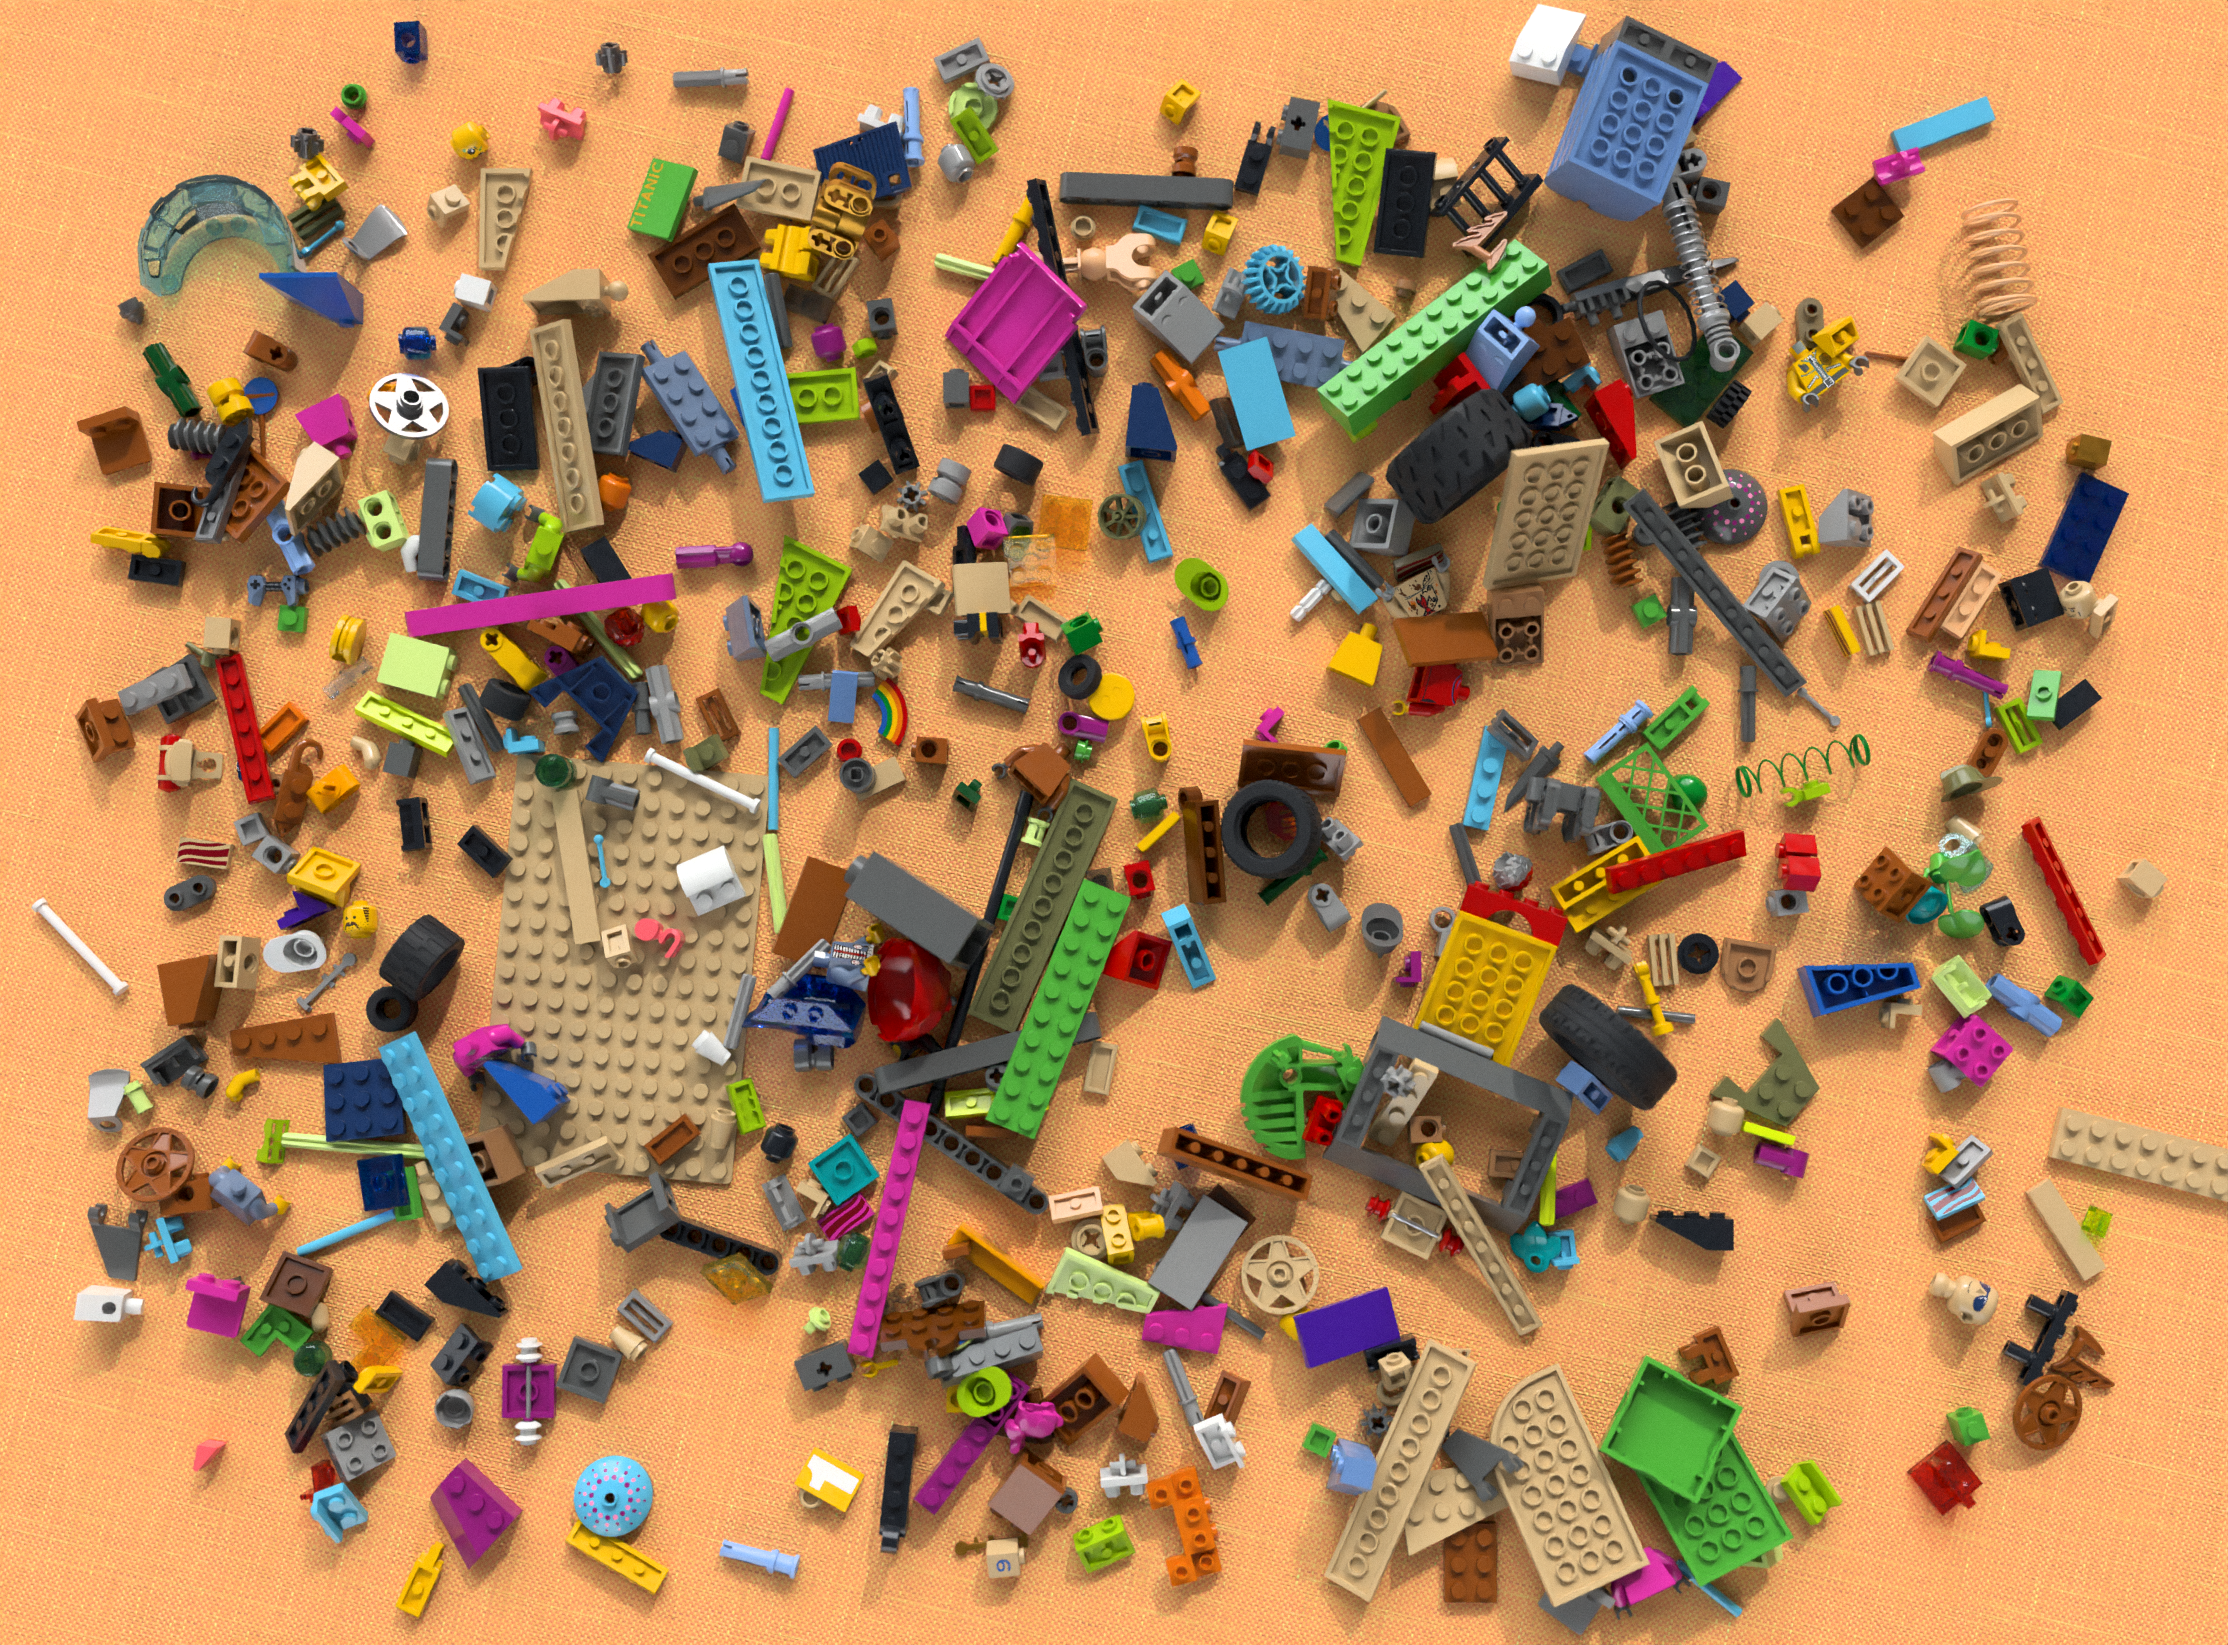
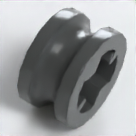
M1066 1487L1062 1498H1065L1066 1494L1070 1495V1500H1074L1073 1504L1068 1503L1067 1506H1063L1062 1500H1058L1055 1504L1057 1510L1064 1514L1072 1513L1078 1504L1077 1493L1069 1487Z

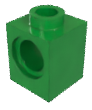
M1971 319L1961 326L1953 350L1982 360L1988 355H1992L1999 344L1997 336L2000 330ZM1975 336L1981 339L1982 346L1976 343Z
M1088 612L1060 625L1075 655L1103 642L1099 634L1103 629L1097 617L1092 619Z

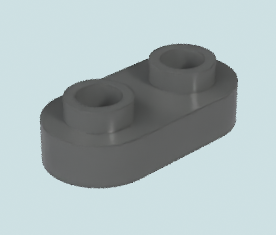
M207 875L194 876L168 888L164 894V903L170 910L185 911L214 897L217 891L216 882ZM201 883L203 890L198 892L197 886ZM175 894L179 895V901L177 903L174 901Z

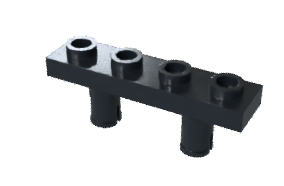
M885 371L863 379L865 391L896 475L920 467L887 372Z
M2061 1289L2055 1303L2051 1304L2044 1299L2030 1294L2025 1307L2045 1317L2046 1322L2031 1350L2010 1340L2005 1343L2002 1354L2023 1364L2016 1382L2027 1386L2033 1380L2044 1375L2042 1369L2046 1362L2049 1363L2055 1353L2053 1347L2057 1339L2060 1340L2066 1332L2067 1326L2064 1324L2068 1316H2072L2078 1307V1302H2076L2077 1295Z

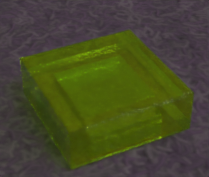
M2090 1205L2081 1229L2104 1238L2113 1214Z

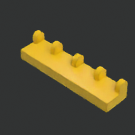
M580 1519L577 1520L565 1539V1543L568 1545H572L585 1553V1555L599 1561L610 1570H614L629 1579L630 1582L649 1591L652 1595H655L669 1571L666 1567L619 1539L601 1536L592 1532L584 1526Z

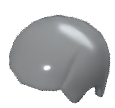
M462 1389L446 1391L438 1397L434 1407L437 1421L445 1427L460 1429L470 1423L475 1411L473 1397Z

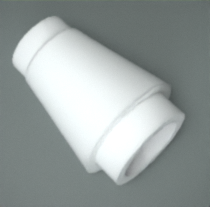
M705 1029L691 1045L696 1049V1053L721 1066L731 1055L712 1032L708 1033Z

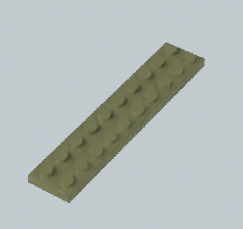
M1071 778L1068 794L1057 809L969 1007L968 1014L1011 1033L1016 1031L1118 801L1117 798Z

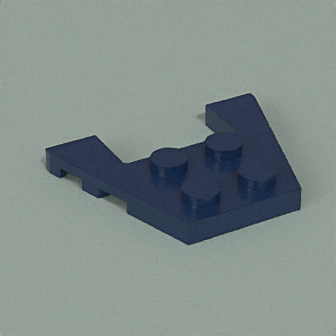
M603 655L545 681L528 691L546 708L565 690L603 727L585 745V748L601 763L607 757L639 693Z

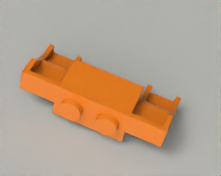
M1195 1465L1178 1469L1166 1476L1148 1481V1484L1145 1485L1152 1510L1173 1505L1185 1551L1182 1554L1165 1558L1172 1587L1197 1581V1577L1222 1571L1215 1539L1219 1538L1216 1523H1210L1208 1514L1213 1513L1209 1497H1203Z

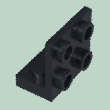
M2047 567L1998 584L2016 632L2059 617L2065 613Z

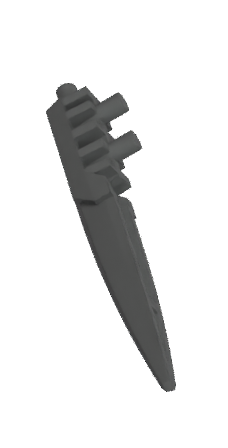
M1735 257L1712 259V267L1718 271L1735 264L1739 260ZM1708 260V261L1705 263L1706 266H1710V265H1711V261H1710V260ZM1680 265L1656 269L1571 294L1570 302L1562 304L1561 308L1563 314L1573 312L1577 321L1585 316L1590 327H1595L1600 324L1597 315L1602 314L1607 309L1611 312L1614 320L1621 319L1623 317L1621 308L1625 307L1627 303L1637 301L1640 289L1648 281L1660 280L1674 288L1687 283L1691 279L1682 278L1683 274L1688 270L1680 269ZM1710 268L1708 273H1714V270ZM1690 272L1686 274L1685 277L1691 276ZM1658 285L1650 286L1645 291L1644 297L1668 289Z

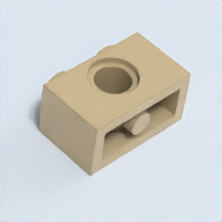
M220 935L214 987L256 990L261 938Z

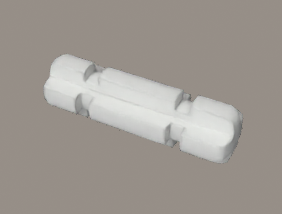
M1321 579L1316 584V588H1312L1299 602V606L1296 605L1291 610L1290 615L1298 622L1306 616V612H1309L1323 598L1322 595H1326L1331 590V584L1327 580Z

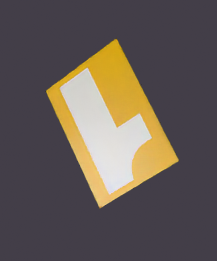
M814 1447L794 1484L845 1512L865 1475Z

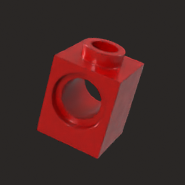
M1145 860L1123 866L1130 896L1136 895L1137 900L1151 897V891L1156 890L1149 861ZM1138 873L1144 874L1148 880L1147 885L1143 888L1135 887L1132 882L1134 875Z

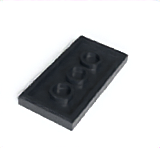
M1386 148L1373 253L1425 258L1438 153Z
M531 366L477 368L487 470L540 469Z

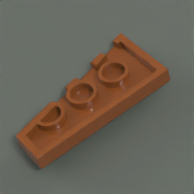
M335 1013L230 1031L233 1056L342 1063Z

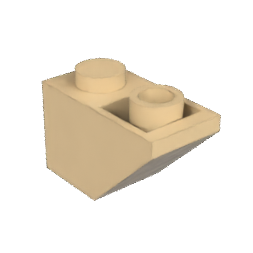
M1127 1138L1102 1155L1103 1160L1117 1180L1149 1186L1157 1184L1155 1177L1158 1173L1150 1162L1145 1164L1140 1156L1143 1154V1151L1136 1141L1131 1143Z

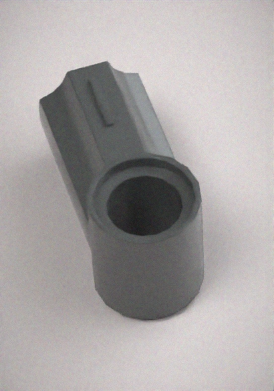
M592 775L585 797L586 800L603 805L610 804L628 811H635L640 800V790Z

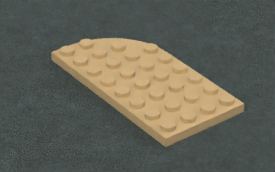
M1559 1363L1521 1380L1505 1395L1499 1404L1491 1424L1489 1442L1512 1452L1525 1465L1519 1472L1514 1471L1512 1474H1509L1503 1467L1502 1461H1500L1493 1469V1472L1553 1607H1557L1650 1563Z

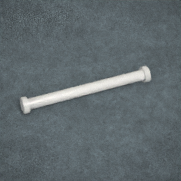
M650 748L645 755L644 762L648 764L652 762L749 808V812L753 814L759 809L761 800L757 798L751 799L699 773H693L691 769L657 754L655 749Z
M44 898L39 899L32 905L31 909L34 912H39L113 988L112 992L116 996L128 989L129 985L117 978L47 906L48 902Z

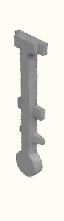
M346 953L342 957V963L339 966L337 964L333 965L335 970L329 976L325 973L321 976L324 981L305 999L301 996L296 999L305 1011L310 1012L313 1009L309 1003L326 986L329 985L333 988L336 985L333 980L339 974L343 977L346 975L343 970L347 966L356 964V955Z

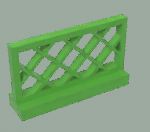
M1648 742L1596 777V780L1626 821L1632 826L1634 832L1639 836L1650 854L1679 847L1708 827L1706 821ZM1645 750L1652 757L1651 769L1635 766L1637 756ZM1633 759V765H1632V766H1630V765H1625L1626 763H1628L1629 761H1631V760ZM1655 762L1661 770L1654 769ZM1621 767L1632 769L1629 784L1618 782L1612 773ZM1635 770L1650 772L1648 786L1632 784ZM1653 772L1664 774L1667 777L1666 789L1651 787ZM1670 783L1673 785L1676 791L1669 790ZM1622 786L1628 787V793L1625 792ZM1631 788L1647 790L1644 804L1633 803L1630 799ZM1650 790L1665 793L1663 807L1648 805ZM1668 793L1681 796L1683 799L1681 810L1666 808ZM1685 804L1689 807V809L1692 812L1684 811ZM1637 807H1643V808H1644V809H1643V815L1641 814V812L1638 810ZM1647 808L1662 811L1660 825L1650 824L1646 821ZM1665 811L1680 813L1678 828L1663 826ZM1684 814L1695 816L1700 822V825L1693 830L1681 829ZM1652 827H1653V828H1659L1658 836H1657V834L1654 832V830L1652 829ZM1662 829L1677 831L1676 841L1666 848L1660 840ZM1680 832L1687 833L1680 838Z

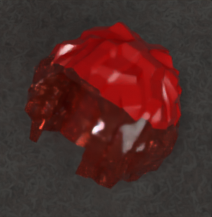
M626 607L616 610L604 620L603 630L606 636L618 646H625L627 648L642 642L645 626L643 618L640 617L635 609Z

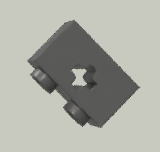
M1291 97L1289 105H1284L1281 120L1285 121L1284 130H1278L1276 144L1280 145L1279 154L1308 160L1320 102ZM1295 125L1300 126L1299 131L1294 130Z
M846 1338L796 1358L794 1364L805 1391L813 1389V1392L826 1388L828 1386L827 1382L837 1379V1382H842L852 1377L851 1373L856 1369V1364L852 1354L847 1352L848 1343ZM824 1362L826 1365L831 1364L832 1367L829 1372L827 1369H821Z

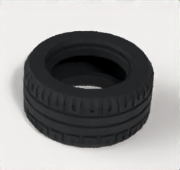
M1259 780L1250 783V785L1247 784L1230 798L1231 800L1228 801L1227 807L1224 808L1223 818L1220 821L1221 840L1225 848L1224 850L1228 854L1227 856L1242 871L1261 878L1281 879L1297 874L1313 861L1312 859L1315 858V854L1319 851L1318 848L1321 845L1323 824H1321L1322 818H1320L1321 815L1315 802L1303 790L1282 781ZM1279 801L1291 810L1296 820L1297 832L1293 844L1285 853L1274 858H1265L1252 849L1247 837V825L1250 816L1258 807L1267 802Z

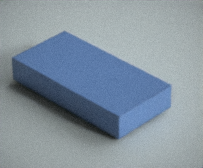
M832 671L828 721L854 723L858 672Z

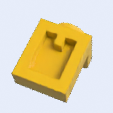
M1181 78L1165 94L1159 112L1176 125H1179L1185 113L1199 100L1201 92Z
M1215 210L1205 230L1201 247L1224 256L1239 219Z
M1978 630L1969 637L1967 648L1970 650L1969 658L1993 662H2002L2010 658L2011 649L2001 647V643L1986 642L1987 630Z
M1932 1132L1929 1137L1939 1147L1927 1153L1925 1156L1926 1161L1922 1166L1929 1173L1938 1175L1959 1152L1953 1147L1955 1143L1949 1136L1944 1133Z

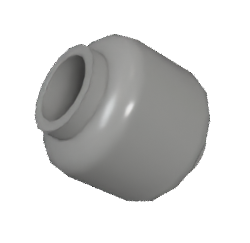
M950 143L941 149L938 165L949 181L963 183L972 177L975 161L964 145Z

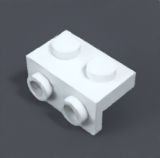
M1222 1413L1193 1425L1194 1431L1214 1470L1235 1461L1240 1469L1245 1467L1243 1457L1246 1456L1243 1444L1241 1441L1236 1442L1234 1437L1237 1435L1231 1421L1226 1422Z

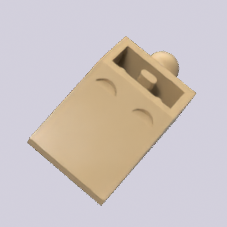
M573 269L523 295V302L536 315L588 314L591 317H602L605 313H611V299L623 301L627 298L629 291L627 285L622 281L617 280L610 283L600 269Z

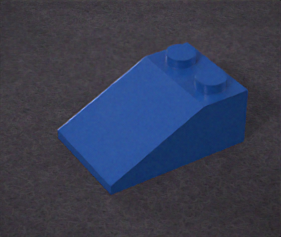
M502 1058L487 1061L483 1064L533 1125L547 1121L570 1101L567 1096V1089L560 1082L556 1083L554 1080Z

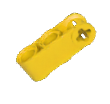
M494 628L483 631L480 637L483 648L527 693L548 677L547 673L531 660L530 656L504 632ZM493 636L497 637L498 644L496 646L493 645Z

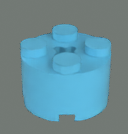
M496 473L493 475L496 480L492 483L487 480L480 488L471 503L475 507L474 511L468 510V515L494 533L500 530L505 533L513 523L511 516L516 510L520 512L524 508L527 499L524 497L522 489Z

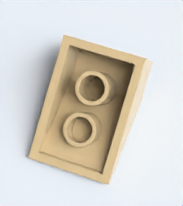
M315 441L308 448L302 449L298 455L285 504L290 532L295 537L345 485L340 458Z

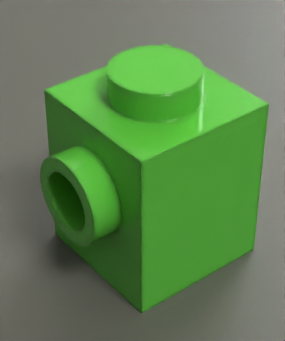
M1965 1406L1956 1409L1955 1412L1946 1414L1953 1437L1961 1444L1969 1446L1991 1438L1983 1414L1978 1410Z

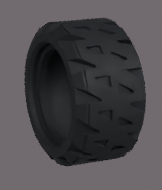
M1495 388L1482 389L1452 408L1409 443L1390 462L1385 477L1420 523L1434 524L1457 509L1504 472L1509 466L1512 451L1529 449L1532 432L1499 390Z

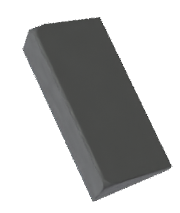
M1358 472L1324 504V507L1335 519L1339 518L1372 487L1375 479L1363 472Z

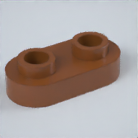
M1990 729L1983 732L1967 760V765L1975 767L1983 776L1992 774L2008 746L2006 733L2000 729ZM1990 738H1993L1995 741L1993 747L1989 745ZM1978 760L1983 763L1981 769L1977 767Z

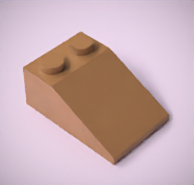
M508 1123L464 1137L486 1187L505 1183L527 1171Z

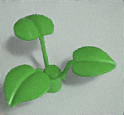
M1979 849L1954 857H1950L1946 853H1935L1930 857L1929 868H1924V877L1930 876L1933 882L1938 884L1944 883L1945 893L1948 897L1947 906L1949 914L1938 918V927L1944 934L1953 938H1971L1979 935L1984 928V919L1978 912L1972 910L1954 912L1949 881L1951 883L1957 882L1961 886L1970 887L1984 880L1986 864Z

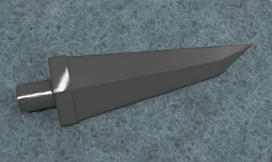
M767 179L705 187L703 195L693 198V204L695 207L703 206L705 211L712 210L715 207L755 192Z
M1556 741L1550 749H1547L1544 745L1539 749V752L1507 795L1504 813L1526 794L1529 777L1544 778L1561 763L1556 757L1564 748L1560 742Z

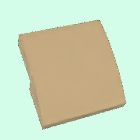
M1007 562L952 565L956 616H967V614L985 612L1011 613Z

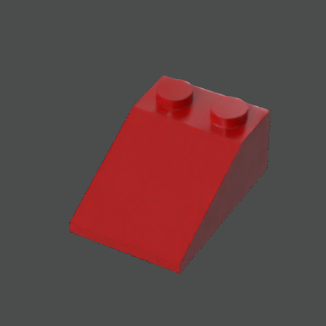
M1621 378L1593 393L1583 406L1600 436L1609 442L1608 450L1619 469L1623 470L1637 458L1633 393L1629 385L1623 383Z

